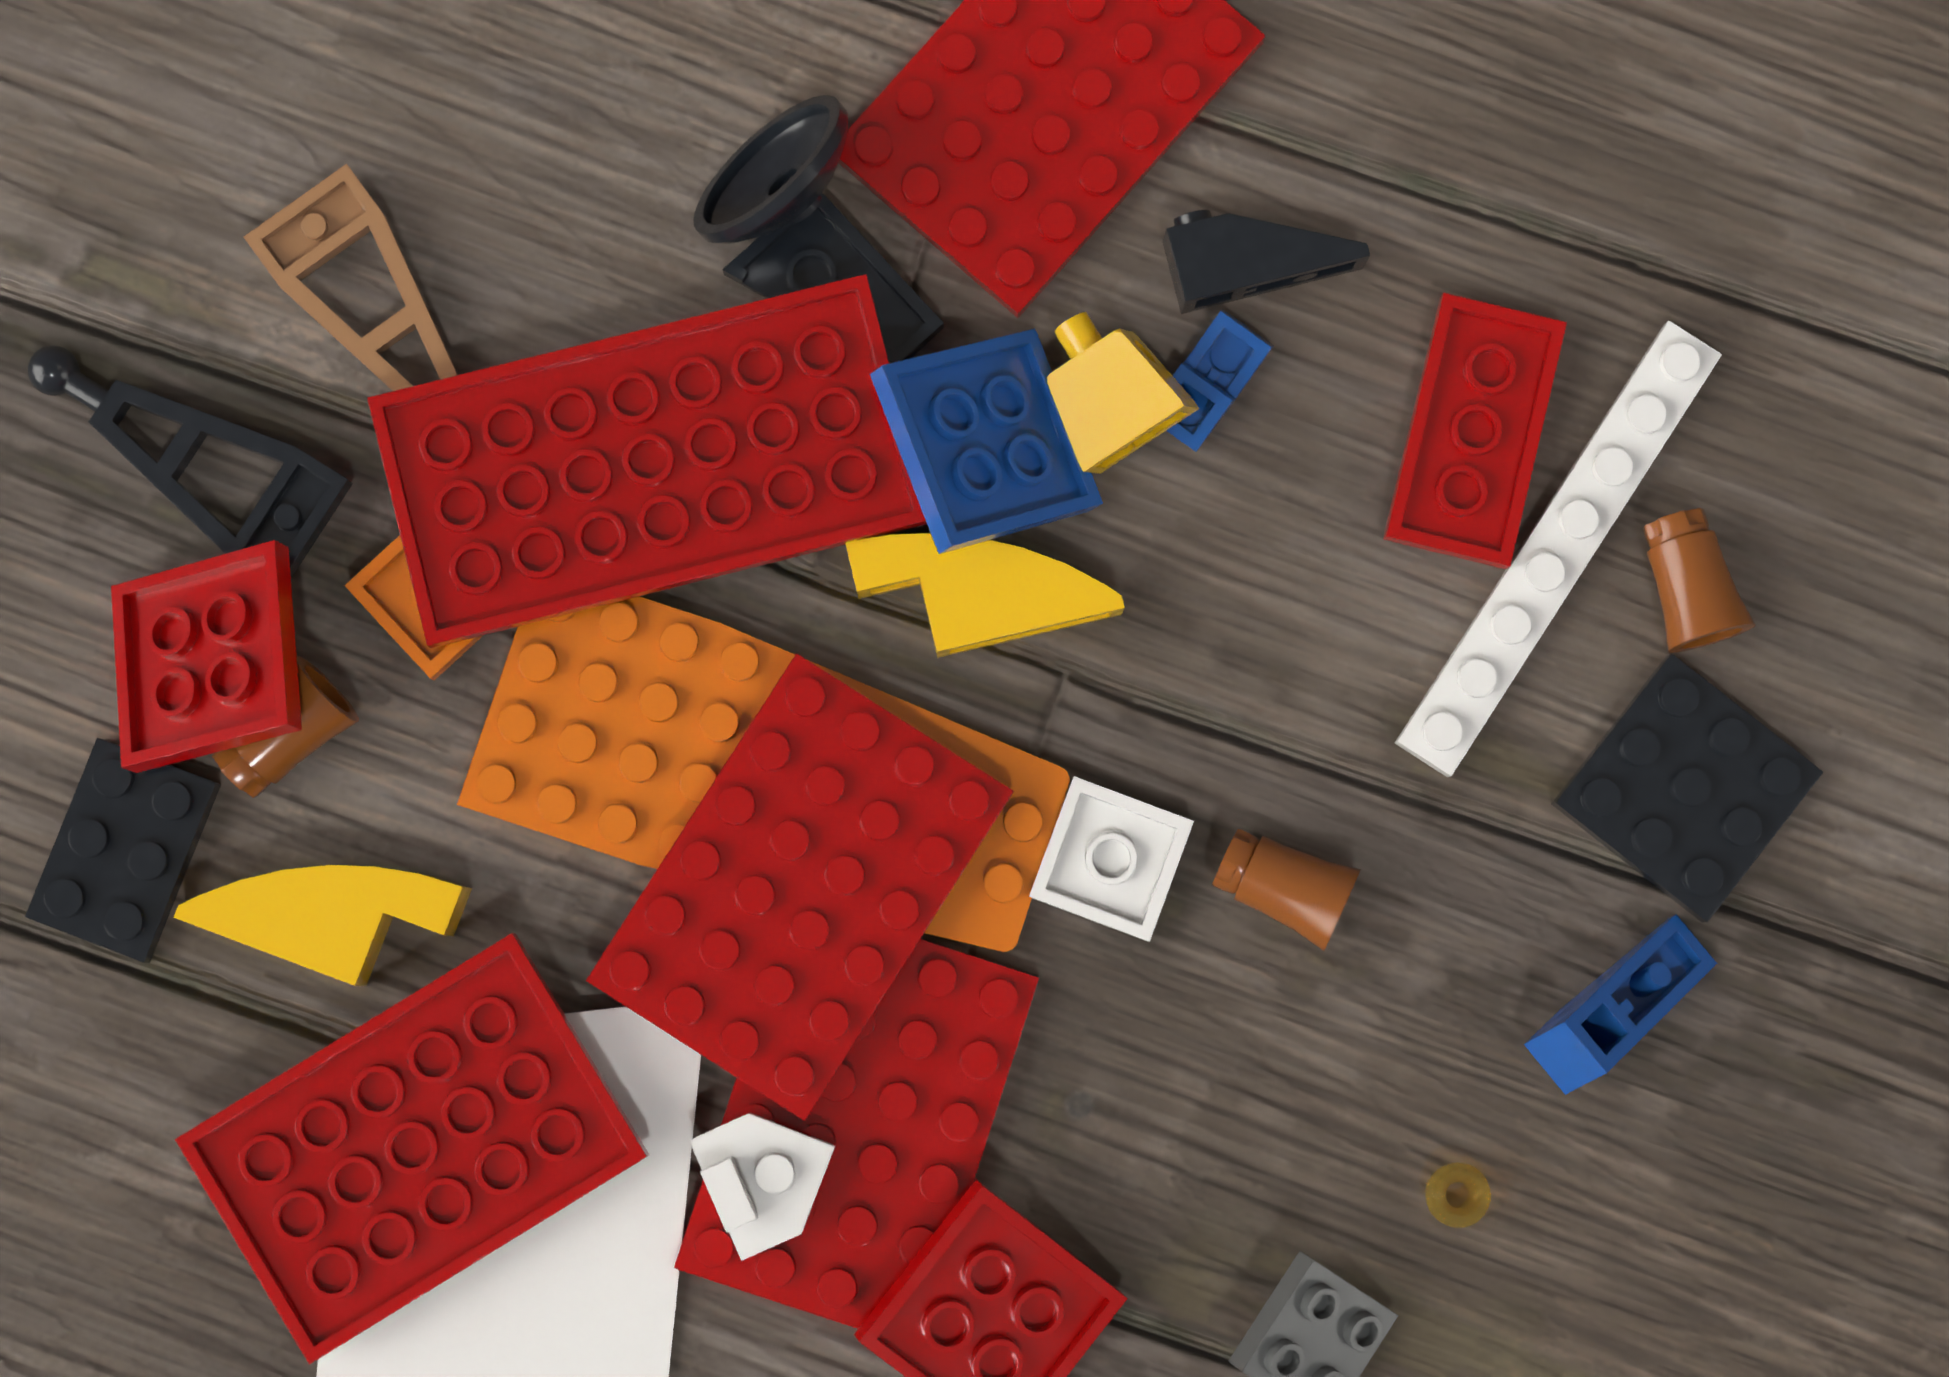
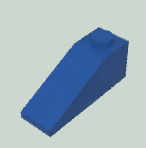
M1675 914L1563 1006L1524 1046L1566 1095L1608 1073L1717 963L1677 914Z

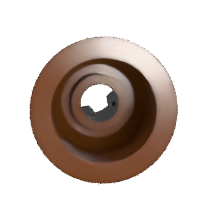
M1703 508L1672 513L1658 518L1656 521L1643 527L1650 547L1647 555L1656 580L1663 610L1669 653L1684 652L1721 642L1740 635L1756 626L1737 591L1724 560L1714 530L1709 529L1708 520Z
M297 656L302 730L212 753V758L219 765L222 773L239 790L246 792L252 798L259 796L271 783L277 784L294 767L323 744L359 722L356 711L345 696L320 670L300 656Z
M1237 829L1212 885L1225 892L1236 893L1234 900L1256 909L1289 927L1324 951L1361 869L1323 860L1285 846L1265 836H1262L1259 841L1254 835L1242 829Z

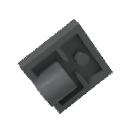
M1299 1251L1232 1354L1229 1362L1249 1377H1359L1398 1315L1308 1255Z

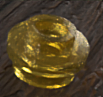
M1453 1162L1439 1167L1432 1173L1426 1184L1425 1200L1430 1213L1439 1222L1450 1227L1464 1228L1477 1223L1486 1214L1490 1205L1491 1192L1486 1178L1478 1169L1465 1163ZM1456 1182L1463 1183L1468 1191L1467 1200L1463 1205L1453 1207L1446 1200L1447 1188Z

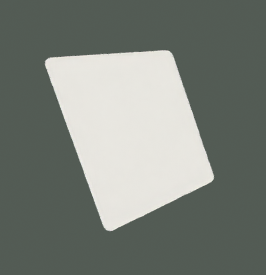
M627 1007L566 1013L565 1016L633 1126L649 1156L318 1359L316 1377H669L679 1270L674 1269V1265L683 1239L692 1150L689 1140L693 1138L701 1054Z

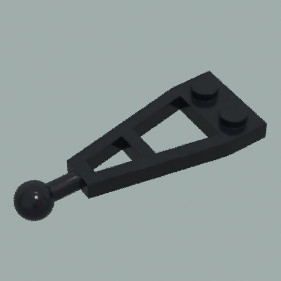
M56 345L42 347L29 360L28 377L31 384L39 392L50 396H59L66 393L95 411L89 423L225 554L275 540L289 547L292 579L353 485L348 479L290 444L115 380L110 390L80 373L76 357L64 347ZM131 406L182 425L159 462L119 426ZM207 436L283 464L237 536L178 481Z

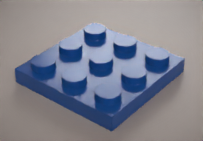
M1036 329L882 365L870 374L938 554L1086 513L1103 504L1092 473L1083 472L1077 461L1048 387L1047 376L1052 370Z

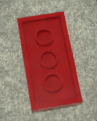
M1442 294L1439 300L1383 540L1502 569L1510 567L1567 322L1457 295Z

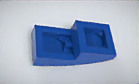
M1220 310L1185 362L1181 363L1173 374V377L1196 402L1199 410L1168 429L1167 432L1197 452L1255 374L1274 345L1225 310Z

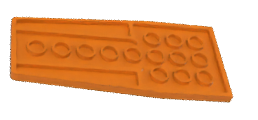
M640 596L518 626L457 805L619 859L658 869L795 654L722 623ZM810 661L1014 791L925 931V934L1000 952L1012 950L1017 945L1032 900L1029 895L1070 783L1068 772L1063 767Z

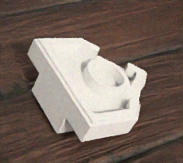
M748 1113L689 1140L702 1169L700 1173L726 1233H730L741 1261L802 1234L836 1145L787 1128L753 1113Z

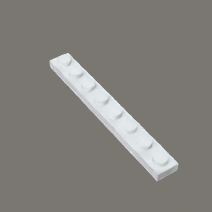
M1671 321L1663 325L1516 553L1510 567L1505 570L1400 733L1395 744L1447 778L1453 775L1722 356L1721 353Z

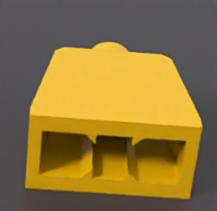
M1082 312L1069 318L1055 329L1054 333L1071 360L1051 372L1047 376V384L1083 472L1101 474L1199 410L1192 397L1134 332L1119 328L1102 338L1087 312Z

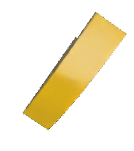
M931 533L891 534L845 543L859 599L912 586H921L937 658L1122 615L1125 608L1122 595L1104 583L1064 562L1015 545L987 540L938 554Z
M324 865L284 869L241 879L198 895L178 905L173 918L348 984L367 986L393 917L441 935L454 936L472 888L429 875L376 866Z

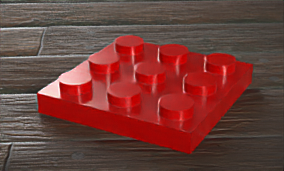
M272 540L111 586L121 768L139 773L302 730L288 546Z
M976 1179L854 1333V1336L859 1343L905 1377H1067L1128 1298L1119 1289Z

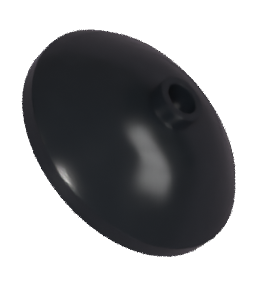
M816 96L789 108L757 131L728 159L705 189L694 213L693 223L697 232L708 242L732 244L771 234L791 221L798 223L810 216L822 200L820 194L835 174L847 139L848 113L845 107L834 96Z

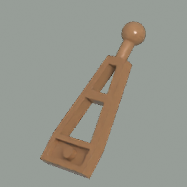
M347 164L244 236V239L279 287L392 391L412 387L413 385L380 354L415 329H417L439 378L444 379L459 375L388 219ZM371 231L406 306L361 338L308 289L301 280Z

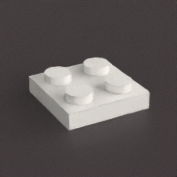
M1074 776L1029 897L1150 942L1194 821Z

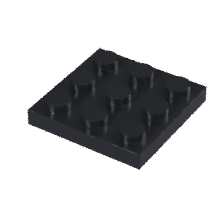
M1669 654L1660 663L1551 805L1700 922L1704 923L1711 919L1820 778L1823 771L1673 654Z

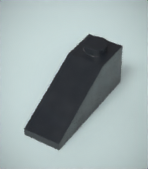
M1197 210L1175 218L1173 220L1175 226L1166 228L1162 242L1181 314L1362 270L1370 257L1367 243L1230 213L1212 217L1210 210Z

